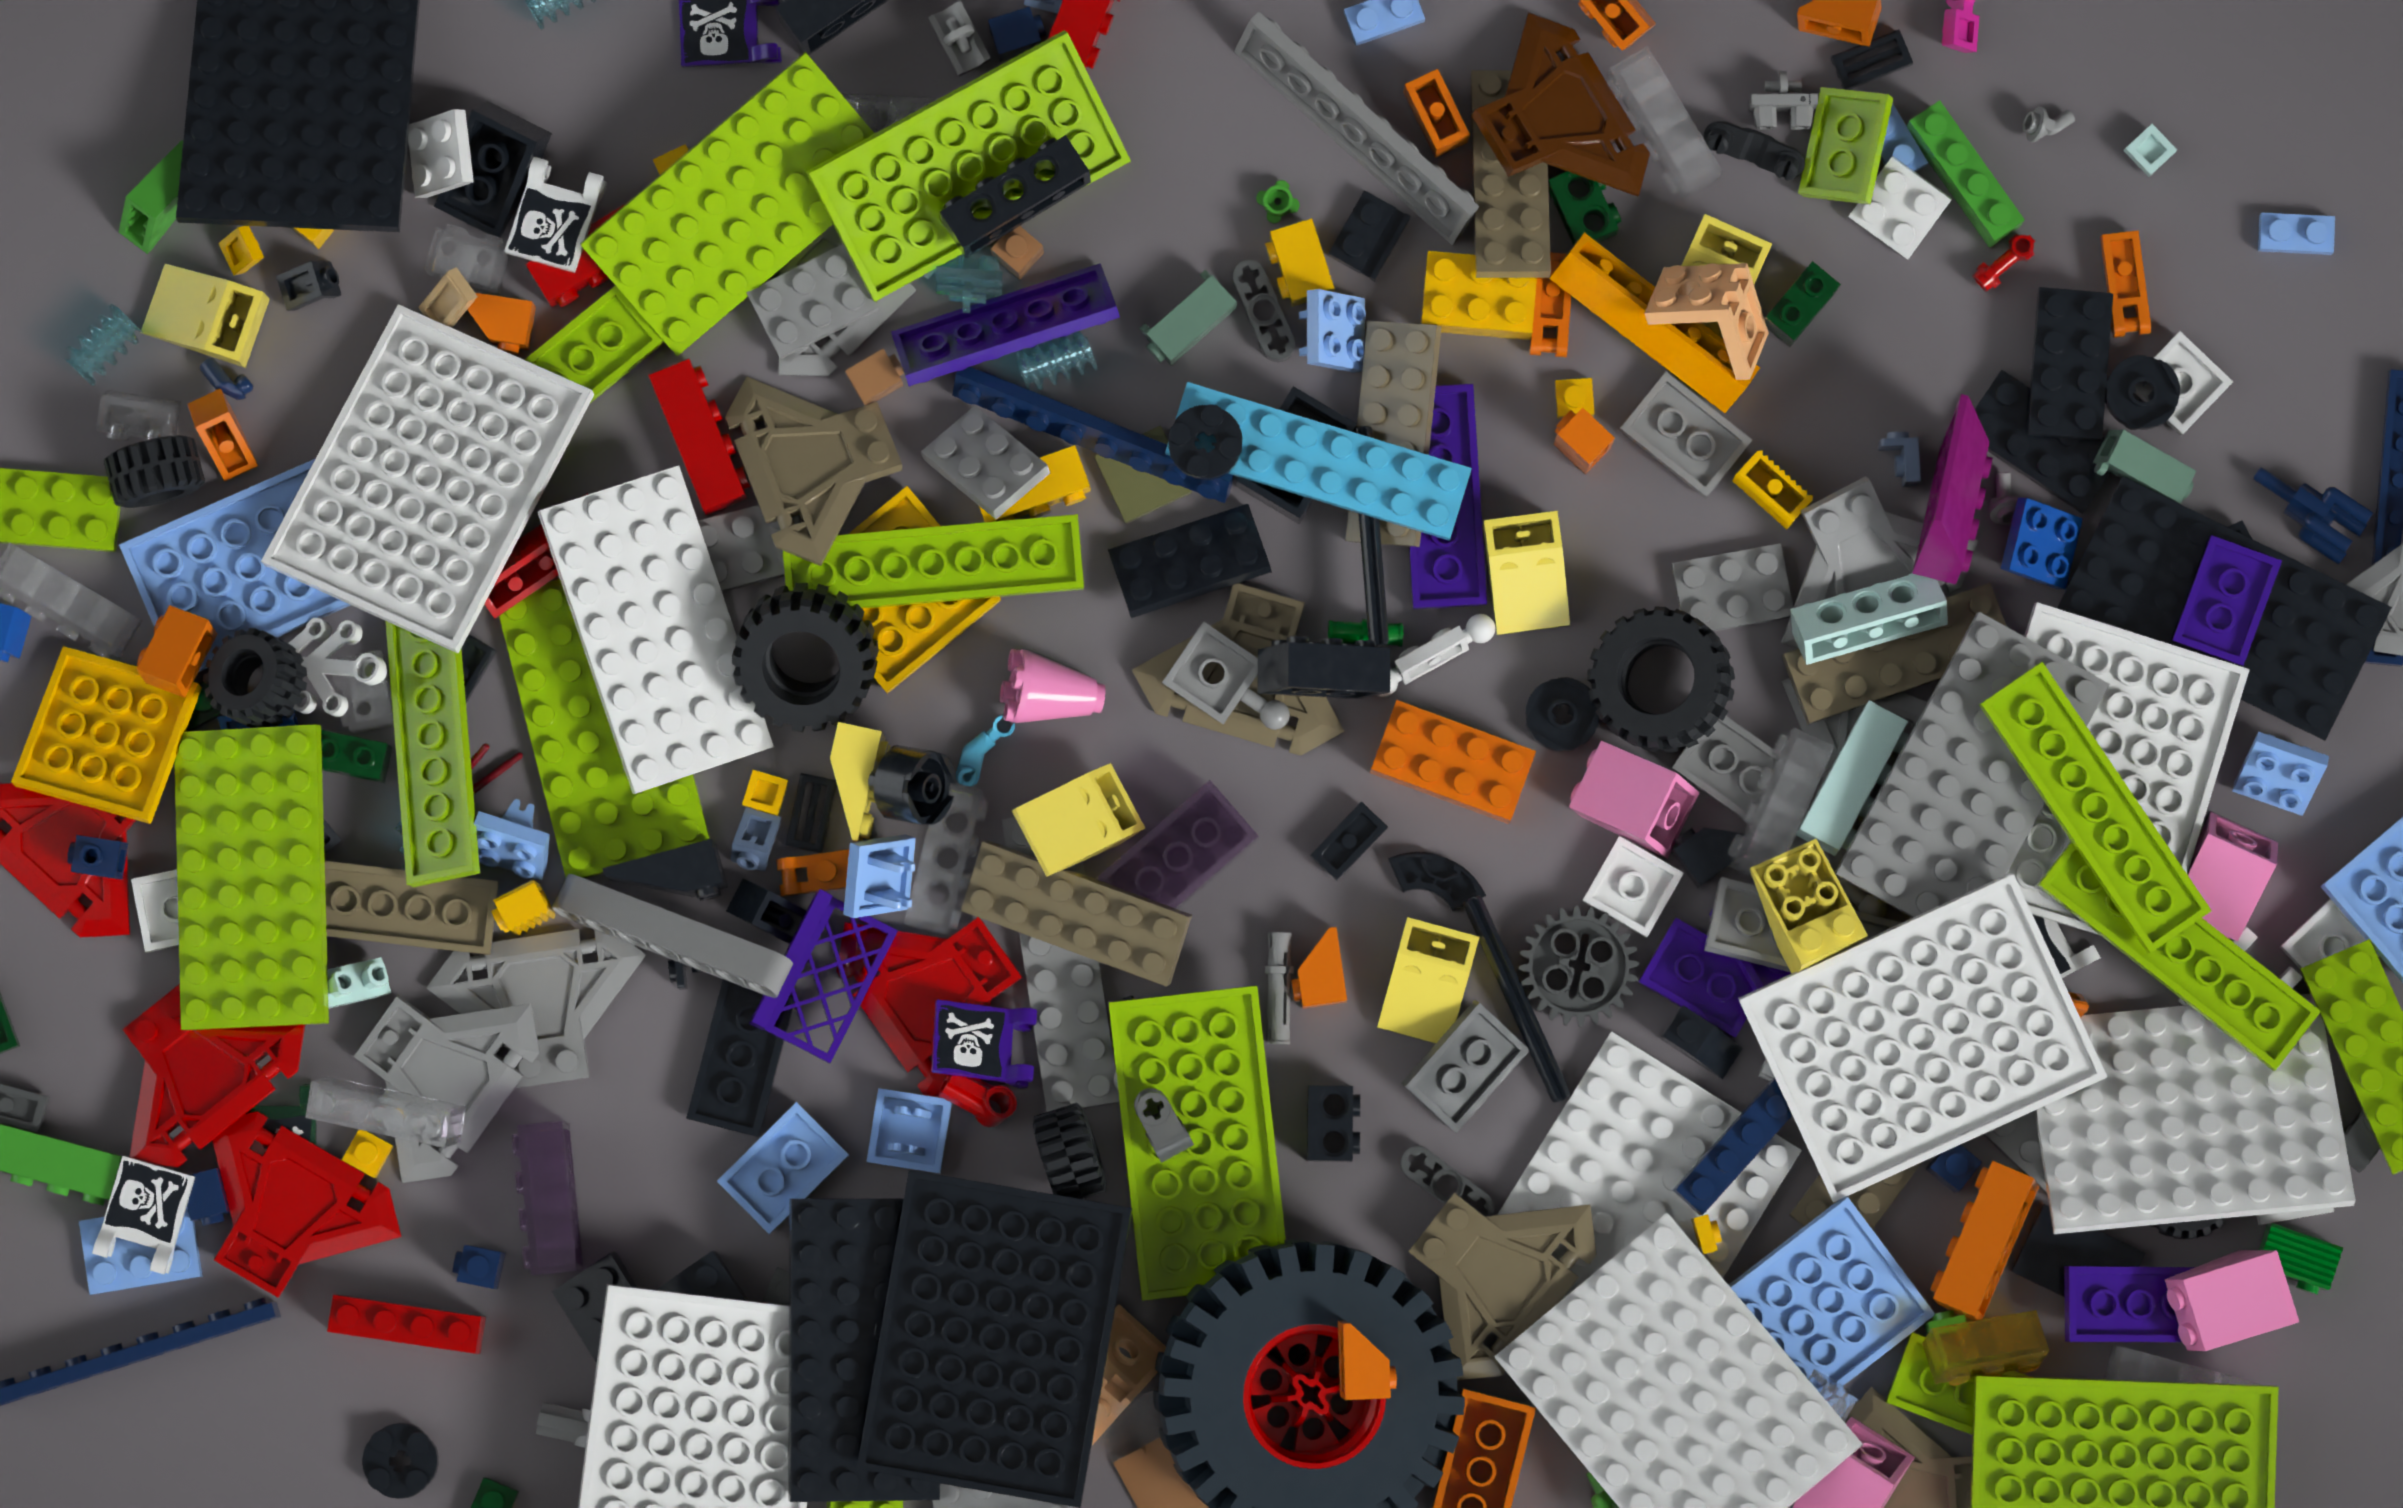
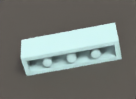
M1870 700L1866 703L1795 834L1796 836L1808 842L1817 839L1822 850L1833 856L1839 852L1840 848L1848 849L1857 833V830L1852 828L1858 815L1865 818L1875 798L1869 796L1875 783L1880 786L1883 785L1892 768L1886 762L1892 751L1900 753L1909 736L1908 733L1904 732L1908 723L1907 720Z

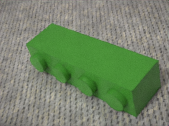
M1940 100L1909 121L1907 128L1924 157L1989 248L2020 228L2025 219Z
M0 1124V1171L12 1174L10 1181L31 1187L33 1180L48 1183L46 1191L68 1196L69 1190L84 1193L83 1201L104 1206L105 1199L110 1200L122 1156Z

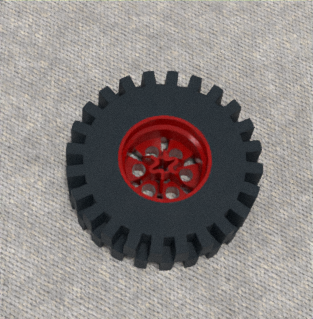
M1291 1239L1284 1240L1285 1244L1273 1247L1260 1245L1247 1250V1256L1242 1257L1236 1262L1226 1260L1213 1269L1216 1275L1205 1285L1196 1284L1186 1296L1190 1302L1180 1317L1173 1315L1168 1323L1166 1332L1170 1337L1165 1352L1158 1351L1155 1370L1160 1374L1159 1390H1153L1154 1408L1160 1413L1162 1428L1158 1429L1164 1447L1171 1453L1175 1462L1173 1465L1182 1480L1191 1487L1197 1497L1209 1508H1416L1419 1503L1414 1497L1425 1485L1432 1488L1436 1486L1443 1475V1472L1437 1466L1445 1451L1454 1453L1459 1436L1452 1429L1455 1415H1464L1465 1397L1457 1392V1377L1463 1376L1461 1359L1452 1353L1448 1340L1453 1338V1335L1446 1321L1437 1317L1431 1307L1434 1303L1422 1289L1414 1286L1405 1278L1406 1275L1403 1272L1372 1255L1338 1243ZM1338 1321L1351 1323L1390 1360V1366H1395L1397 1386L1396 1389H1391V1398L1348 1400V1406L1342 1412H1334L1332 1410L1331 1399L1334 1395L1340 1393L1339 1372L1335 1375H1327L1324 1371V1362L1330 1356L1339 1357ZM1318 1334L1331 1337L1324 1351L1319 1356H1315ZM1303 1344L1306 1347L1305 1359L1298 1364H1293L1289 1360L1288 1352L1293 1345ZM1275 1346L1284 1361L1279 1366L1266 1356ZM1266 1369H1275L1278 1373L1276 1385L1272 1388H1263L1260 1382L1261 1374ZM1303 1373H1310L1309 1377H1306ZM1299 1380L1311 1388L1316 1385L1317 1388L1313 1393L1318 1401L1317 1404L1308 1399L1301 1400L1304 1392L1298 1383ZM1289 1384L1292 1387L1291 1392H1288ZM1251 1395H1269L1270 1400L1263 1405L1252 1408ZM1291 1401H1295L1299 1405L1298 1408ZM1274 1406H1282L1285 1410L1284 1420L1278 1425H1270L1267 1420L1268 1411ZM1309 1418H1317L1320 1422V1430L1313 1437H1306L1302 1431L1304 1422ZM1334 1418L1350 1430L1339 1441L1327 1423L1331 1422ZM1290 1426L1295 1427L1296 1431L1293 1450L1280 1446Z

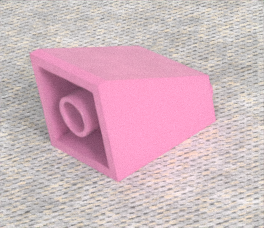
M1601 741L1598 748L1593 750L1588 758L1587 771L1582 781L1575 785L1571 793L1569 808L1580 817L1668 859L1675 844L1674 840L1678 838L1700 792L1678 773Z
M2213 812L2209 813L2198 837L2187 875L2212 910L2202 918L2228 939L2231 938L2238 941L2277 866L2278 842Z
M2238 1250L2165 1279L2168 1289L2167 1299L2175 1311L2179 1324L2178 1334L2187 1351H2208L2299 1322L2277 1250Z
M1850 1417L1846 1425L1861 1441L1863 1446L1800 1497L1792 1508H1884L1915 1457L1853 1417Z

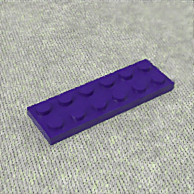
M1101 263L891 331L908 386L928 382L942 375L964 370L967 367L988 360L998 359L1025 348H1032L1037 344L1068 336L1095 325L1105 324L1108 321L1120 318Z
M1473 384L1436 386L1429 455L1470 467L1472 470L1450 541L1421 532L1420 547H1409L1413 609L1487 605Z

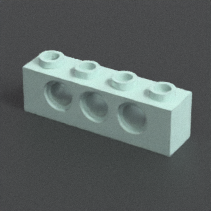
M1912 573L1901 578L1876 583L1866 588L1841 593L1831 598L1806 603L1790 609L1792 634L1806 665L1948 625L1947 600L1938 581Z

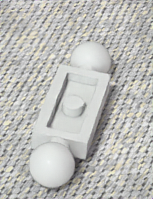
M1476 614L1468 620L1464 630L1460 626L1452 630L1445 628L1437 632L1431 638L1432 641L1423 646H1412L1399 655V659L1394 661L1396 667L1390 669V693L1377 696H1390L1396 691L1398 682L1403 681L1404 685L1468 651V644L1472 641L1475 643L1488 642L1495 633L1493 620L1485 614Z

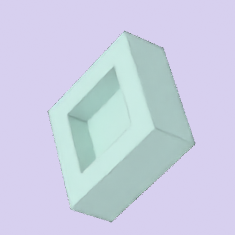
M2153 124L2124 149V152L2148 177L2177 151Z

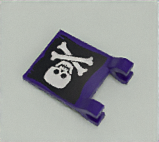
M679 0L681 66L782 63L781 47H778L777 43L759 45L757 6H777L780 4L779 1Z
M937 999L935 1002L931 1072L1000 1081L1013 1087L1027 1088L1028 1083L1033 1081L1034 1066L1027 1064L1011 1065L1013 1029L1030 1032L1032 1025L1035 1026L1037 1022V1009H1005Z

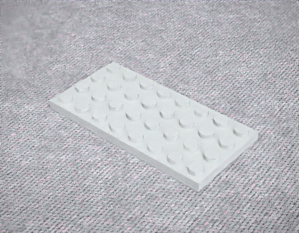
M678 465L538 511L632 794L774 747L764 717L761 718L754 712L756 704L753 701L746 703L740 695L743 685L738 686L735 684L733 672L736 666L732 664V653L736 645L737 636L680 466Z

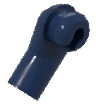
M208 358L200 365V371L216 390L221 388L224 394L236 400L245 399V395L253 390V384L245 375L241 374L232 381L214 358Z

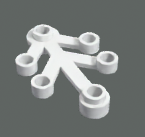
M313 618L307 623L306 628L288 644L296 648L295 652L300 654L313 640L323 642L307 657H302L304 661L301 665L306 667L307 677L322 699L324 711L332 716L340 717L348 709V700L346 697L335 692L325 674L352 676L367 685H376L386 677V664L383 659L371 653H364L355 661L329 659L346 643L349 645L358 643L362 638V628L350 620H345L339 624L337 631L330 636V624L320 618ZM321 625V631L316 635V628ZM352 628V634L347 638V631ZM375 667V671H374V673L371 675V671H372V669ZM301 691L299 697H307V702L303 707H301V704L300 706L295 704L293 709L303 714H309L316 708L317 698L311 692ZM338 699V706L333 710V703Z

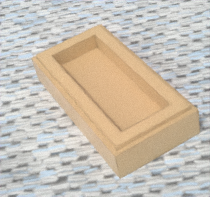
M455 267L446 272L420 304L419 309L424 316L452 328L478 296L458 268Z

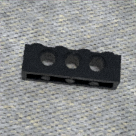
M1066 135L1058 140L1056 138L1049 139L1038 148V152L1027 159L1025 157L1016 159L1008 165L1007 171L996 178L990 176L983 179L976 185L975 191L965 197L962 195L956 196L944 205V209L940 211L942 224L965 259L1091 183L1089 169ZM1043 169H1049L1055 173L1047 181H1042L1035 177ZM1012 188L1023 191L1022 196L1016 200H1009L1004 197L1005 193ZM981 207L989 208L992 211L990 216L985 219H977L973 216V213Z

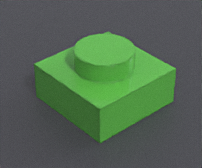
M1953 1310L1934 1314L1932 1317L1933 1321L1925 1325L1927 1338L1929 1339L1961 1334L1968 1330L1965 1315L1955 1316Z

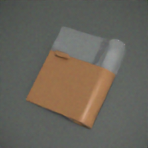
M1153 1390L1134 1399L1100 1436V1440L1137 1508H1209L1179 1476L1173 1466L1175 1462L1170 1451L1162 1443L1158 1430L1162 1428L1160 1413L1154 1408Z

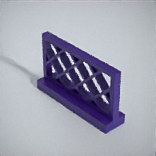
M819 889L816 891L784 954L793 962V966L778 996L773 998L763 995L749 1024L760 1030H765L830 1064L898 930L871 916L856 918L868 924L858 927L855 918L849 917L853 929L833 935L828 920L834 908L844 912V902ZM873 927L887 934L879 949L866 953L860 931ZM825 928L828 937L818 940ZM855 934L861 954L841 961L835 939ZM830 942L836 962L816 969L811 955L814 947ZM877 954L870 967L868 956ZM863 959L867 971L864 981L849 986L843 964ZM808 961L811 970L801 973ZM838 967L844 988L824 994L818 972ZM813 975L819 996L799 1002L794 988L797 980ZM860 987L853 999L851 989ZM846 992L850 1004L847 1014L832 1019L826 998ZM791 994L794 1004L785 1006ZM821 1000L827 1021L807 1027L800 1006ZM796 1008L802 1029L787 1033L774 1026L781 1012ZM843 1020L838 1032H836L834 1023ZM829 1025L833 1041L827 1053L813 1046L809 1035L810 1030ZM804 1033L806 1042L795 1037V1035Z

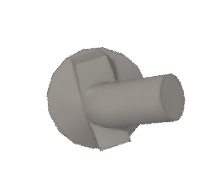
M2038 106L2033 112L2030 111L2026 115L2023 122V131L2026 133L2028 141L2036 142L2045 135H2054L2074 123L2075 117L2071 111L2065 110L2058 116L2050 119L2046 109Z
M2010 472L1996 473V498H1991L1988 505L1989 516L1996 524L2011 525L2017 499L2020 498L2011 497Z

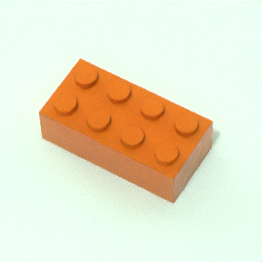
M1396 700L1370 774L1509 824L1536 751Z
M1993 1160L1989 1168L1983 1167L1979 1173L1975 1184L1979 1193L1974 1203L1971 1201L1967 1202L1960 1219L1964 1226L1960 1237L1955 1235L1952 1237L1945 1254L1946 1257H1949L1947 1267L1944 1272L1938 1270L1930 1289L1934 1292L1933 1299L1939 1306L1953 1310L1957 1314L1965 1315V1317L1978 1323L1982 1322L2040 1187L2035 1178Z
M1461 1389L1460 1394L1465 1397L1464 1415H1455L1452 1429L1459 1436L1454 1453L1445 1452L1441 1467L1443 1475L1437 1483L1431 1508H1511L1536 1408Z

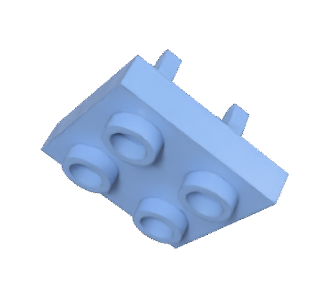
M1321 289L1307 290V310L1299 312V320H1307V347L1299 348V356H1307V364L1353 373L1362 372L1365 350V298Z
M2258 731L2234 781L2232 792L2303 816L2328 766L2329 756L2313 751L2309 747H2302L2276 738L2274 735Z
M515 799L502 818L478 811L474 825L477 830L479 862L488 867L499 866L512 870L522 878L530 879L533 877L543 880L547 870L550 834L533 829L534 805L528 804L526 810L521 811L519 810L520 800Z
M904 834L850 842L844 915L858 918L909 910V907H912L910 893L912 872L915 871V863L913 861L916 838Z
M878 1088L866 1162L941 1174L952 1103L944 1098Z

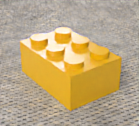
M1428 251L1421 324L1441 326V333L1530 340L1533 330L1537 278H1476L1475 255Z

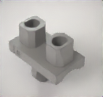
M961 0L947 9L928 17L958 77L991 61V57Z
M1779 71L1778 81H1764V92H1778V94H1751V100L1748 101L1749 112H1753L1756 130H1775L1777 127L1776 112H1790V129L1809 130L1813 112H1815L1818 105V93L1788 94V92H1801V81H1788L1787 71Z

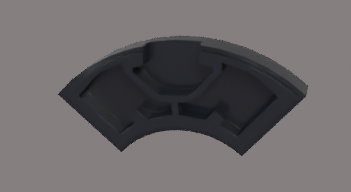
M1427 852L1403 853L1388 858L1403 893L1411 890L1432 892L1441 897L1448 904L1451 911L1463 907V902L1476 895H1480L1482 898L1486 897L1484 890L1474 876L1463 866L1448 858Z

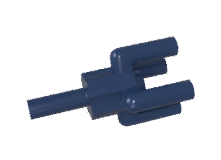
M2262 467L2253 478V480L2289 503L2284 514L2302 525L2298 533L2300 540L2337 565H2340L2347 554L2346 551L2353 541L2330 526L2333 520L2360 537L2367 527L2366 523L2373 515L2372 511L2336 487H2328L2321 494L2304 483L2297 491Z

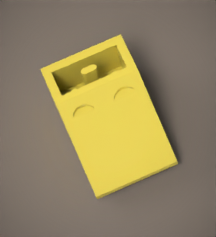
M1704 214L1681 266H1699L1711 263L1718 265L1747 263L1753 284H1755L1772 243ZM1702 322L1723 339L1718 322Z
M165 264L140 333L246 368L270 299L262 291L226 279Z
M1558 511L1484 520L1482 524L1497 635L1570 626Z
M838 722L830 760L853 842L863 841V838L870 839L874 824V817H872V814H869L871 802L875 803L874 792L868 786L869 775L873 770L877 769L881 759L890 750V745H888L889 742L885 741L886 738L882 731Z
M1111 763L1088 772L1012 810L1046 877L1117 847L1146 829Z
M1817 839L1750 867L1752 878L1777 947L1791 973L1800 972L1867 939L1868 934Z
M1407 917L1377 1028L1436 1044L1457 1020L1479 936Z

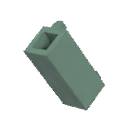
M1206 270L1199 274L1205 282L1152 329L1145 323L1139 328L1150 342L1146 348L1159 363L1165 359L1172 366L1237 308L1236 300Z
M2124 429L2108 431L2093 461L2096 464L2095 473L2102 476L2106 471H2109L2119 478H2128L2179 504L2189 496L2194 485L2192 479L2196 470Z

